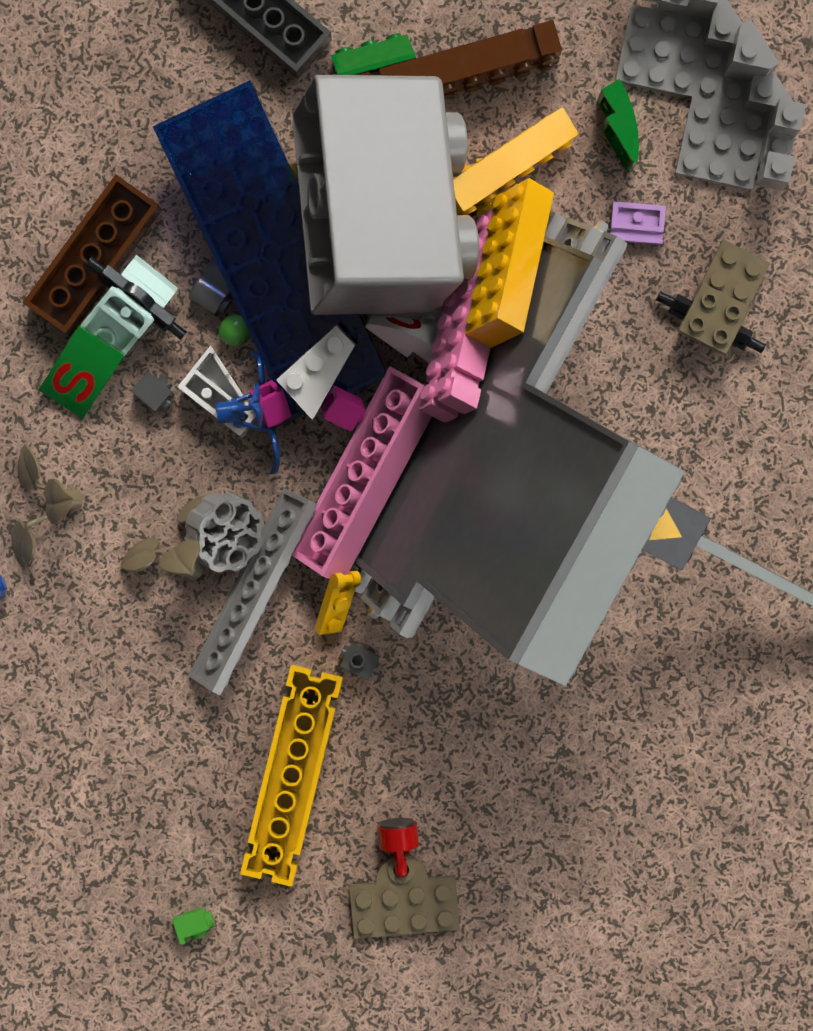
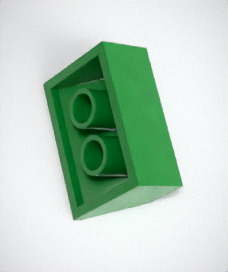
M400 33L389 35L386 37V40L377 43L375 40L366 41L361 44V47L352 50L350 47H344L336 50V54L331 55L336 75L372 73L379 71L380 68L416 59L408 35L401 36Z

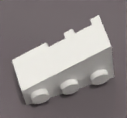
M337 324L276 381L313 420L356 344Z
M211 345L178 386L181 391L216 418V402L231 401V398L243 396V393ZM247 400L239 402L243 403V406H248L249 404ZM253 410L244 411L245 419H240V421L252 424L257 421ZM233 422L223 423L241 438L250 430V428L243 426H233Z

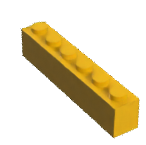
M563 107L550 113L453 178L457 215L460 213L462 215L472 213L477 209L475 204L480 200L483 204L497 196L494 192L495 190L501 188L503 191L516 183L514 180L516 176L520 175L523 178L534 171L533 165L539 162L542 165L554 157L553 151L557 149L561 152L572 145L571 139L579 133Z

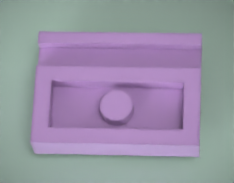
M613 201L610 234L618 236L625 242L662 245L666 206Z

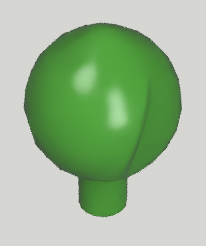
M237 314L225 317L219 328L220 340L231 346L244 344L250 338L251 329L262 324L259 315L248 319Z

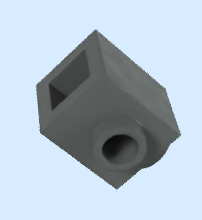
M149 371L131 390L157 414L161 410L165 412L174 402L172 399L174 393L170 390L173 385L162 375L157 379Z
M352 642L350 647L344 645L338 660L342 661L340 667L369 681L380 655Z

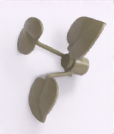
M24 444L18 459V477L21 485L26 490H32L34 486L44 490L46 514L27 522L25 525L22 521H17L13 527L11 536L13 551L18 561L25 568L32 562L36 550L34 535L30 530L31 526L46 519L52 524H58L70 510L80 509L83 502L82 494L78 488L65 489L57 479H49L46 485L38 481L41 476L40 465L34 452L27 444Z
M206 495L189 501L181 509L178 520L180 523L185 524L186 532L187 526L185 522L191 510L201 503L202 498ZM147 538L136 543L126 553L120 567L127 572L142 571L154 562L156 555H161L159 567L164 572L184 575L187 580L193 581L201 577L205 571V567L197 562L200 552L198 541L186 540L177 547H174L173 550L165 552L162 549H158L160 541L156 538Z

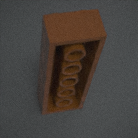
M115 174L25 298L23 304L71 337L107 288L105 284L97 279L98 274L85 266V264L93 256L103 266L109 265L118 272L162 212L159 204Z

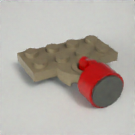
M392 818L380 822L377 826L379 849L390 852V857L381 862L377 870L376 882L349 885L354 939L460 930L455 875L428 877L426 867L421 860L410 855V850L419 846L417 822L411 818Z

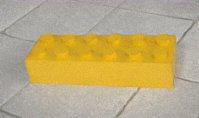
M530 178L498 194L493 201V214L487 227L489 231L487 240L482 248L483 257L481 265L477 270L478 279L472 293V305L466 318L467 327L465 335L489 348L524 333L554 196V192Z

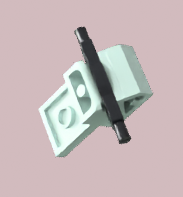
M138 255L132 259L121 274L109 265L103 266L93 256L85 264V266L98 274L97 279L109 289L82 322V326L124 352L125 355L152 322L164 332L170 331L179 340L187 333V331L174 322L176 318L163 309L178 287Z

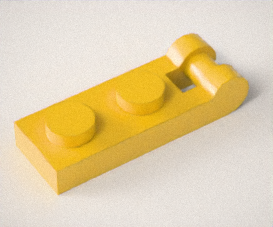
M349 571L346 575L342 573L331 574L314 627L318 635L342 632L355 589L361 584V575L358 571Z

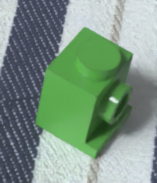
M205 906L176 915L172 919L180 945L186 944L187 937L191 936L192 940L206 936V931L215 926L213 914L211 911L207 912Z

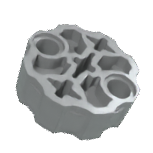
M213 492L202 498L201 503L190 511L185 522L187 532L184 541H198L200 552L197 562L215 572L221 573L224 570L238 571L244 568L248 560L253 555L258 554L263 543L261 537L264 527L262 514L255 510L252 502L232 492L225 494Z

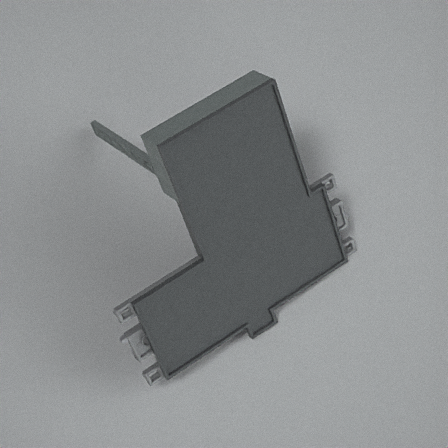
M550 211L524 333L490 349L484 380L480 381L478 386L481 389L477 409L466 414L459 412L457 418L446 423L432 416L350 571H358L361 575V584L356 587L355 592L363 593L361 599L370 607L368 616L375 619L380 616L391 621L389 626L399 635L412 638L416 634V630H418L421 621H423L424 615H426L429 606L433 603L432 600L436 597L508 660L566 686L570 678L575 674L583 654L589 649L598 627L604 622L613 600L619 595L627 575L634 568L641 550L683 570L697 546L813 606V593L703 536L711 518L671 497L681 483V478L685 473L684 470L547 395L550 385L554 382L553 379H555L564 360H566L567 354L571 351L570 348H572L581 329H583L584 323L588 320L589 314L593 307H595L596 301L600 298L599 295L603 292L610 276H612L611 273L615 270L628 244L618 236L607 233L608 224L602 220H599L593 228L568 217L564 219L561 215Z

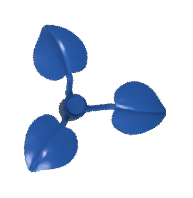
M250 351L256 360L259 371V381L254 384L253 395L250 397L248 393L238 398H231V401L216 402L218 424L233 422V426H243L267 432L274 448V461L269 473L271 475L276 474L279 470V444L275 428L262 426L263 411L260 404L261 392L259 386L266 383L265 368L260 352ZM251 398L248 406H243V403H239ZM253 410L258 425L240 421V419H245L244 411Z

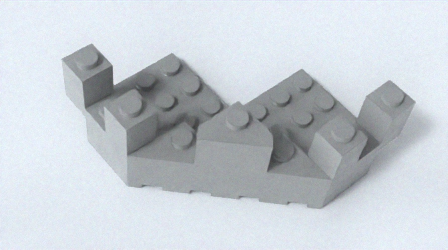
M645 0L658 3L657 9L632 4L615 81L620 79L622 84L691 99L675 175L752 191L757 166H759L756 185L782 191L790 183L795 156H791L793 143L796 135L801 131L806 104L794 102L775 74L774 70L779 65V62L752 20L748 19L742 23L728 0Z

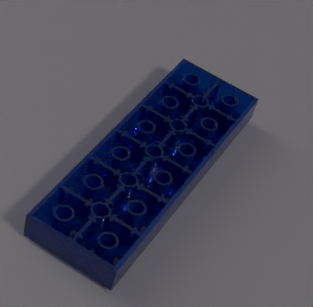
M249 80L152 126L270 378L284 391L292 415L290 420L306 413L276 380L337 324L356 345L330 391L335 385L351 393L382 379L387 371L367 328H365L361 314L313 315L311 313L299 182L254 83Z

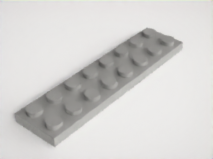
M283 488L262 530L261 537L263 543L258 554L253 555L242 569L189 674V677L218 695H221L223 689L228 685L230 675L236 664L240 661L248 640L253 636L254 628L259 618L264 614L266 604L271 594L276 590L278 581L284 569L288 566L290 557L296 545L301 541L302 533L307 523L312 519L317 506L315 502Z

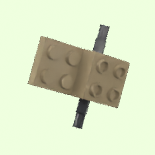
M723 239L692 300L680 294L673 298L660 290L655 301L670 307L668 312L682 319L677 332L723 356L727 354L731 345L741 350L749 347L761 354L766 343L753 338V331L741 325L770 262Z

